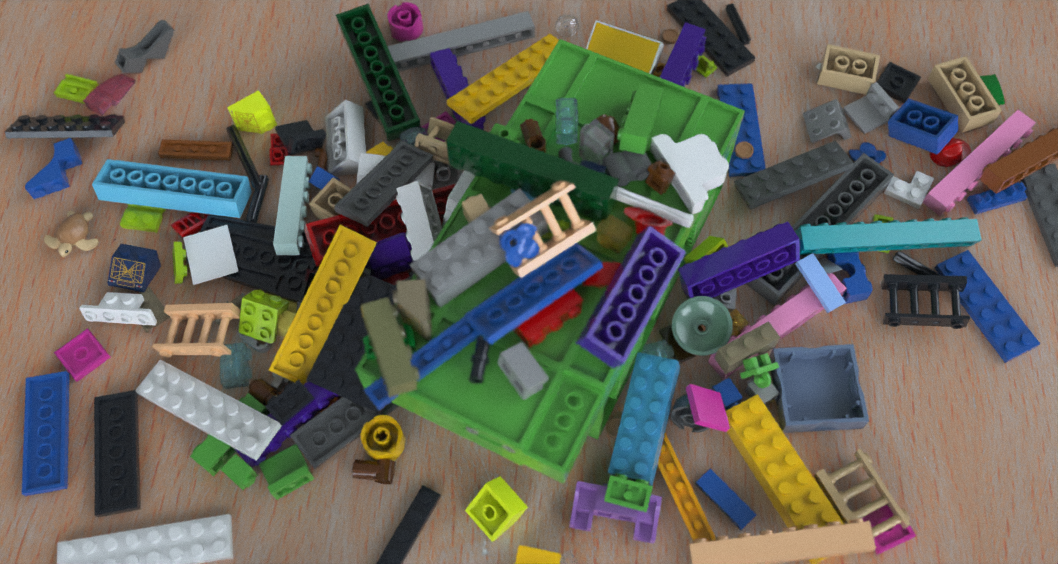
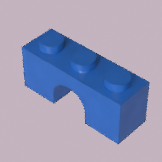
M859 252L826 254L828 260L842 268L850 276L849 278H844L841 282L847 288L842 296L846 302L845 304L867 300L872 293V284L866 277V269L860 262Z

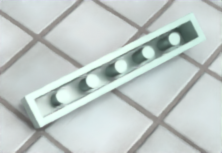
M285 156L273 241L276 255H300V248L304 246L302 232H305L304 217H307V206L305 205L309 202L307 188L311 187V183L308 181L310 180L309 174H312V164L308 162L307 156Z

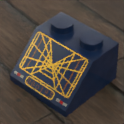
M121 243L111 258L108 286L145 292L161 267L157 250Z

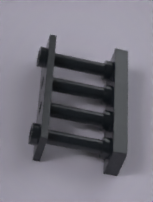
M884 274L881 287L882 290L889 291L890 313H885L883 325L898 327L900 325L951 327L953 329L966 327L970 316L961 315L959 292L964 291L967 285V276ZM898 290H908L910 292L911 314L898 313ZM918 291L930 292L931 314H919ZM939 291L951 293L952 315H940Z

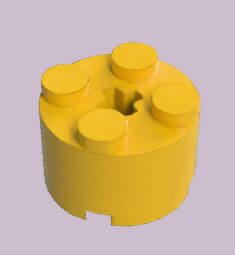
M378 415L373 417L374 419L367 422L361 430V442L365 451L375 461H378V459L397 460L405 447V436L400 424L391 416Z

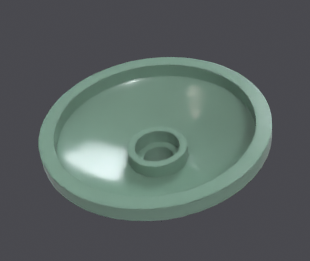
M697 296L684 301L677 308L672 319V332L676 342L682 349L693 355L707 356L717 353L719 348L728 343L732 334L733 323L728 309L721 302L711 297ZM698 326H705V331H699Z

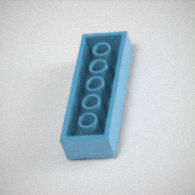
M637 352L608 470L611 476H615V473L628 476L627 480L635 482L636 479L648 481V485L653 486L680 371L678 360Z

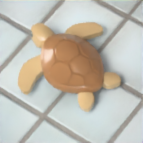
M71 210L68 211L67 218L60 224L57 230L56 238L46 235L44 242L52 249L59 248L58 251L62 257L67 256L75 245L82 251L94 249L99 244L98 239L84 240L89 231L87 222L92 219L93 214L86 212L81 215Z

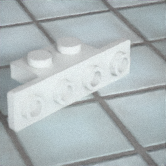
M107 292L98 306L81 305L79 308L84 318L91 322L156 325L157 323L151 309L140 308L144 301L142 294Z

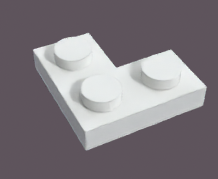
M916 171L909 184L893 176L884 194L919 209L934 178Z

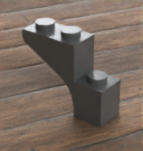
M165 20L158 21L138 44L130 48L119 49L115 64L123 73H142L147 59H165L174 29Z

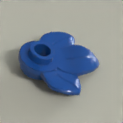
M868 142L862 143L860 150H849V155L854 161L863 153L879 164L886 159L884 151H876L875 146Z
M522 223L515 230L509 229L500 235L499 244L505 251L506 261L511 266L519 267L522 258L531 259L538 255L539 246L532 239L537 231L535 225Z

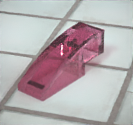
M123 74L113 76L96 87L83 102L89 110L103 116L111 105L115 107L118 105L136 81Z

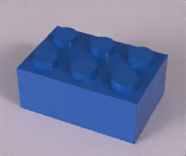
M908 99L888 120L889 137L938 155L958 132V115Z

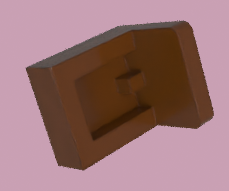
M659 160L648 166L647 171L650 174L645 182L662 195L666 193L676 173L666 163Z

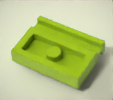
M65 74L66 78L62 79L54 91L56 97L88 105L96 92V87H99L97 81Z
M128 204L120 226L126 229L157 233L165 208Z

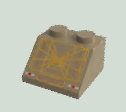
M425 279L397 281V290H393V299L398 314L402 315L404 323L410 325L424 339L431 341L430 298Z

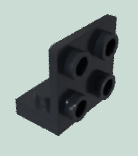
M307 120L275 127V131L290 155L312 151L316 148L321 149L327 135L324 129L313 130Z
M299 380L287 384L284 387L285 391L279 396L274 395L267 402L268 405L265 406L268 412L282 426L315 400L313 395Z

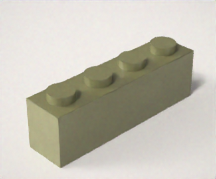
M389 298L362 304V317L388 396L393 397L416 390L417 380H420L417 367H412L410 359H413L410 346H405L404 344L405 332L403 326L397 324L398 312L396 306L390 304Z

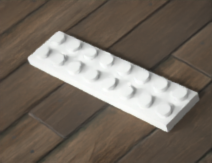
M161 359L135 390L139 396L256 461L282 426L274 419Z
M226 514L58 542L57 564H201L233 558L232 516Z

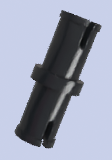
M480 335L477 336L475 351L471 355L472 367L469 381L474 384H482L484 382L486 365L489 364L490 360L488 357L490 344Z

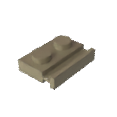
M150 287L145 292L139 293L144 298L140 308L151 309L157 320L156 325H141L146 333L152 327L155 328L170 318L164 312V306Z

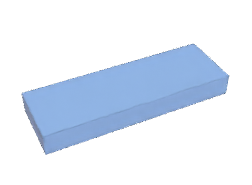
M813 253L795 263L827 313L846 303Z

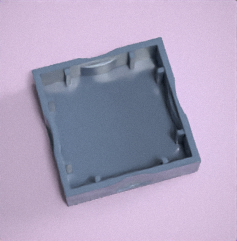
M853 344L828 345L819 348H773L769 355L771 364L778 362L779 368L771 370L773 385L779 392L776 398L780 428L783 433L863 429L869 422L864 393L859 383V369Z

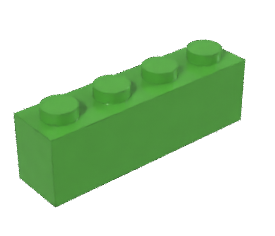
M639 83L637 91H632L630 103H628L626 115H624L622 121L623 128L620 127L617 140L620 141V150L645 155L660 108L663 88Z
M249 393L239 400L266 416L270 414L266 407ZM208 434L202 444L194 448L190 457L214 477L236 453V450Z

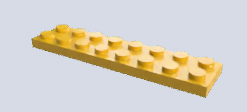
M548 34L449 98L447 105L470 124L474 123L531 85L559 40L553 35Z
M342 225L339 226L269 371L294 382L299 380L303 385L307 382L306 379L343 305L348 302L377 242Z

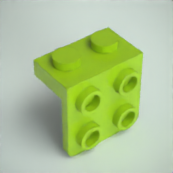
M253 290L242 298L239 333L270 344L276 341L279 315L288 309L289 301L283 300L279 296L265 294L261 290Z

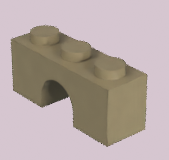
M768 321L719 348L714 359L726 375L743 365L742 360H746L756 353L762 355L775 348L781 337Z

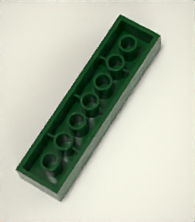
M369 3L336 14L340 31L388 142L421 130L420 119Z
M459 121L456 122L446 140L449 165L458 170L462 169L471 172L476 177L487 178L495 184L506 185L514 191L521 189L522 191L529 192V195L533 198H538L551 190V186L556 182L566 181L573 183L575 188L567 192L577 214L581 213L595 221H603L605 223L616 203L619 180L617 178ZM559 198L551 202L552 205L564 207Z

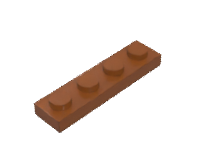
M161 139L158 155L160 158L231 161L234 145L232 142Z

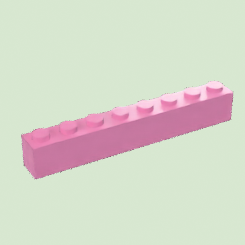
M1017 110L926 195L922 203L939 216L945 211L949 213L956 205L955 202H960L967 195V190L972 191L978 185L977 181L983 174V168L989 163H995L1000 157L1009 155L1012 152V148L1016 149L1023 142L1021 140L1023 137L1027 139L1033 133L1032 127L1036 122Z
M833 273L827 274L841 296H843L847 288ZM807 284L800 290L799 294L789 296L785 301L786 303L782 306L780 304L776 305L769 315L760 316L756 320V324L743 328L740 332L741 334L737 337H730L728 343L768 321L781 337V340L824 310V307L809 284ZM716 353L710 355L708 361L723 380L741 368L739 367L725 375L714 359ZM756 353L749 358L756 357L758 354Z

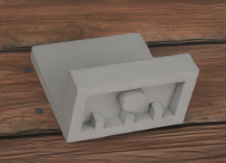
M876 82L870 86L866 96L844 106L843 110L861 132L866 134L887 123L899 107Z
M837 99L803 113L812 143L835 134L841 135L844 140L852 138L844 110Z

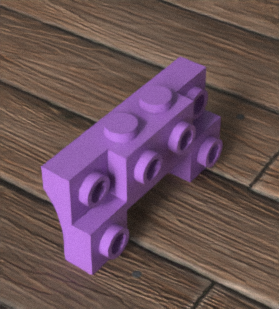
M577 481L569 528L590 532L593 515L633 522L635 523L633 540L655 543L662 496L651 495L648 509L645 513L604 502L608 483L597 485Z

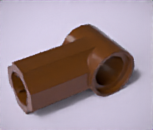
M532 118L525 120L520 124L525 145L546 153V140L542 136L538 121Z
M355 459L352 467V477L355 479L374 480L380 484H392L396 462L389 459H378V461Z

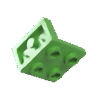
M297 444L259 464L269 484L267 487L276 500L314 480Z
M615 473V476L610 475L604 502L646 513L653 486L648 485L649 482L642 479H636L635 482L627 480L628 476Z

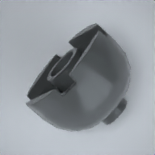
M687 394L676 399L671 409L670 418L677 427L683 430L684 426L693 428L692 432L694 433L704 432L709 429L694 423Z

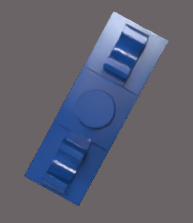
M1017 182L997 194L992 190L971 195L966 200L976 215L1025 201L1027 199V195L1024 192L1026 187L1023 182L1020 184Z

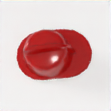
M952 138L938 155L930 152V157L935 164L941 167H949L961 163L971 154L972 150L965 141Z
M627 207L624 209L625 215L635 221L637 235L651 226L664 236L666 227L671 226L673 223L643 208Z

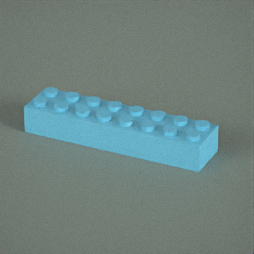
M111 159L106 160L92 183L98 200L235 218L241 217L252 193L247 176Z

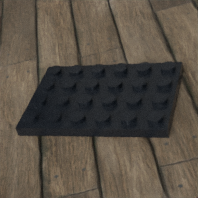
M362 272L348 302L343 305L306 379L308 382L381 414L383 408L378 410L365 393L356 372V367L366 353L363 337L368 336L362 317L361 305L384 298H389L390 304L395 305L393 290H397V286Z

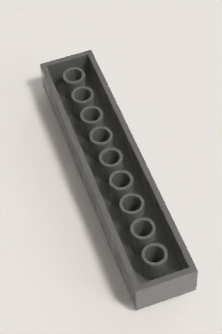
M863 153L854 162V168L847 170L792 228L796 231L803 224H811V226H817L822 223L835 225L841 222H846L847 225L852 224L884 191L894 174ZM823 254L814 255L818 260ZM800 255V260L808 255ZM795 263L746 284L775 306L803 275Z

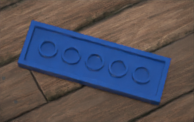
M753 84L718 85L719 101L745 110L729 163V177L749 176L766 169ZM748 142L753 146L754 151L750 158L742 159L736 155L735 148L738 143Z
M575 243L464 315L466 321L491 345L602 269V263L581 245Z
M969 250L935 266L934 269L942 276H967V285L963 292H959L960 303L1005 363L1040 345V342Z
M67 371L26 378L22 495L24 496L68 489L70 374Z

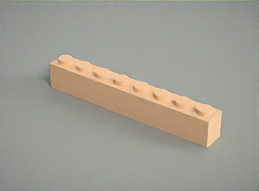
M863 519L849 520L850 524L841 525L840 521L826 523L827 527L818 528L817 524L806 525L804 530H795V527L783 528L781 533L765 530L760 531V535L751 536V533H742L737 535L738 538L729 539L728 536L715 537L716 541L707 542L706 538L693 540L694 544H689L692 564H776L873 552L876 547L870 521L863 522Z

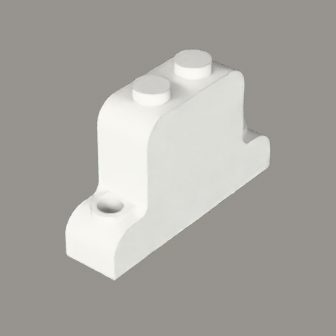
M660 134L651 139V153L656 161L660 160L666 163L676 173L671 184L691 215L700 212L705 201L708 200L707 191L724 183L729 169L728 161L724 157L722 158L715 142L711 141L704 134L696 135L680 143H674L665 134Z

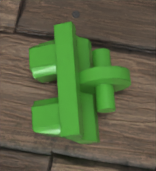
M768 353L742 360L745 372L740 373L742 379L754 375V383L759 388H767L771 384V376L768 371L779 368L778 362L771 364Z

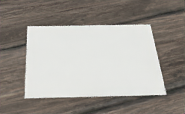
M228 225L183 237L193 285L239 272Z

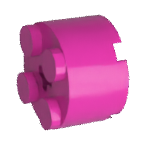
M402 2V5H394L388 11V23L393 38L406 42L420 37L423 32V21L417 5L410 2Z

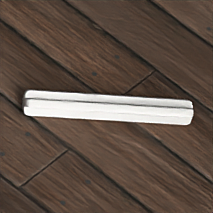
M621 187L617 188L616 200L649 210L662 218L690 228L693 223L694 216Z

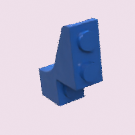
M72 138L54 143L53 159L25 184L26 191L33 199L41 198L70 187L65 170L83 164L79 149Z

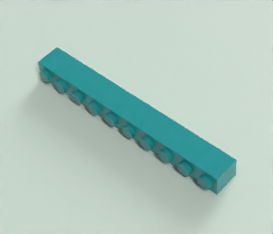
M968 217L958 218L957 220L943 218L939 221H934L933 218L918 222L917 219L905 222L893 220L888 223L874 221L870 224H865L861 221L847 225L846 222L835 225L822 223L817 226L803 224L795 231L799 237L800 255L968 247L982 241L977 219H969Z

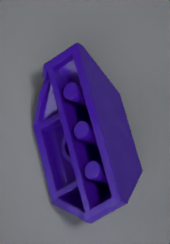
M400 233L376 243L365 268L371 269V276L382 280L411 269L410 264L415 261L411 256L412 246L406 237V233Z

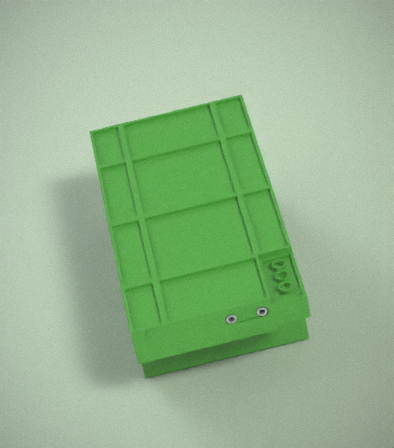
M559 39L506 127L519 131V140L521 144L525 145L520 124L532 118L538 121L542 136L546 140V153L558 157V152L562 147H570L574 162L605 174L602 169V159L613 153L624 152V150L619 149L620 141L611 147L598 145L591 133L592 122L597 117L606 114L607 116H613L619 126L623 128L622 121L624 115H626L632 91H637L639 83L663 88L660 108L645 152L651 164L657 162L650 151L651 139L660 134L668 135L674 143H680L696 135L704 134L711 141L715 142L718 152L729 164L745 110ZM475 176L429 251L469 224L462 209V202L467 198L482 194L491 209L512 194L511 188L503 184H495L487 178ZM646 179L643 181H630L626 186L621 187L691 215L672 184H670L666 193L662 195L645 182ZM723 184L707 191L708 200L705 201L700 212L692 215L694 220L690 228L674 222L671 226L666 227L664 236L686 252L684 257L691 252L720 194ZM616 200L606 223L595 221L589 216L579 213V218L592 222L596 231L577 243L601 262L622 263L637 237L635 221L624 213L625 208L634 206ZM549 203L548 205L555 219L569 222L570 228L572 222L565 208ZM541 238V240H542L543 243H544V242L546 243V242H548V241L550 240V239ZM684 257L681 260L678 268L682 267L686 263ZM507 261L441 308L429 295L432 340L465 317L466 313L519 278L518 275L513 273ZM678 268L623 365L613 369L575 343L608 285L603 288L583 286V282H581L573 289L583 299L582 312L576 318H570L564 322L563 327L557 332L552 331L546 335L545 340L539 345L534 344L530 348L526 346L548 376V381L542 384L543 388L523 400L498 365L501 352L523 342L511 330L490 345L488 353L490 360L489 364L486 365L484 382L482 384H474L469 381L472 367L471 355L474 354L477 342L475 339L419 380L416 390L400 394L391 402L521 466L524 464L564 484L587 436L599 439L634 368L637 352H642L679 277ZM415 275L411 278V280H418ZM398 314L397 324L407 325L403 322L402 315ZM414 330L413 335L416 348L411 349L412 354L430 342ZM365 353L356 367V372L364 389L382 377L377 360L367 359Z

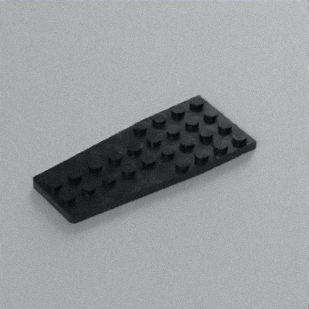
M209 215L206 218L200 232L228 225L239 272L222 276V278L289 301L298 302L307 269L317 271L319 266L316 267L305 232H302L304 246L300 248V255H276L273 245L276 226Z

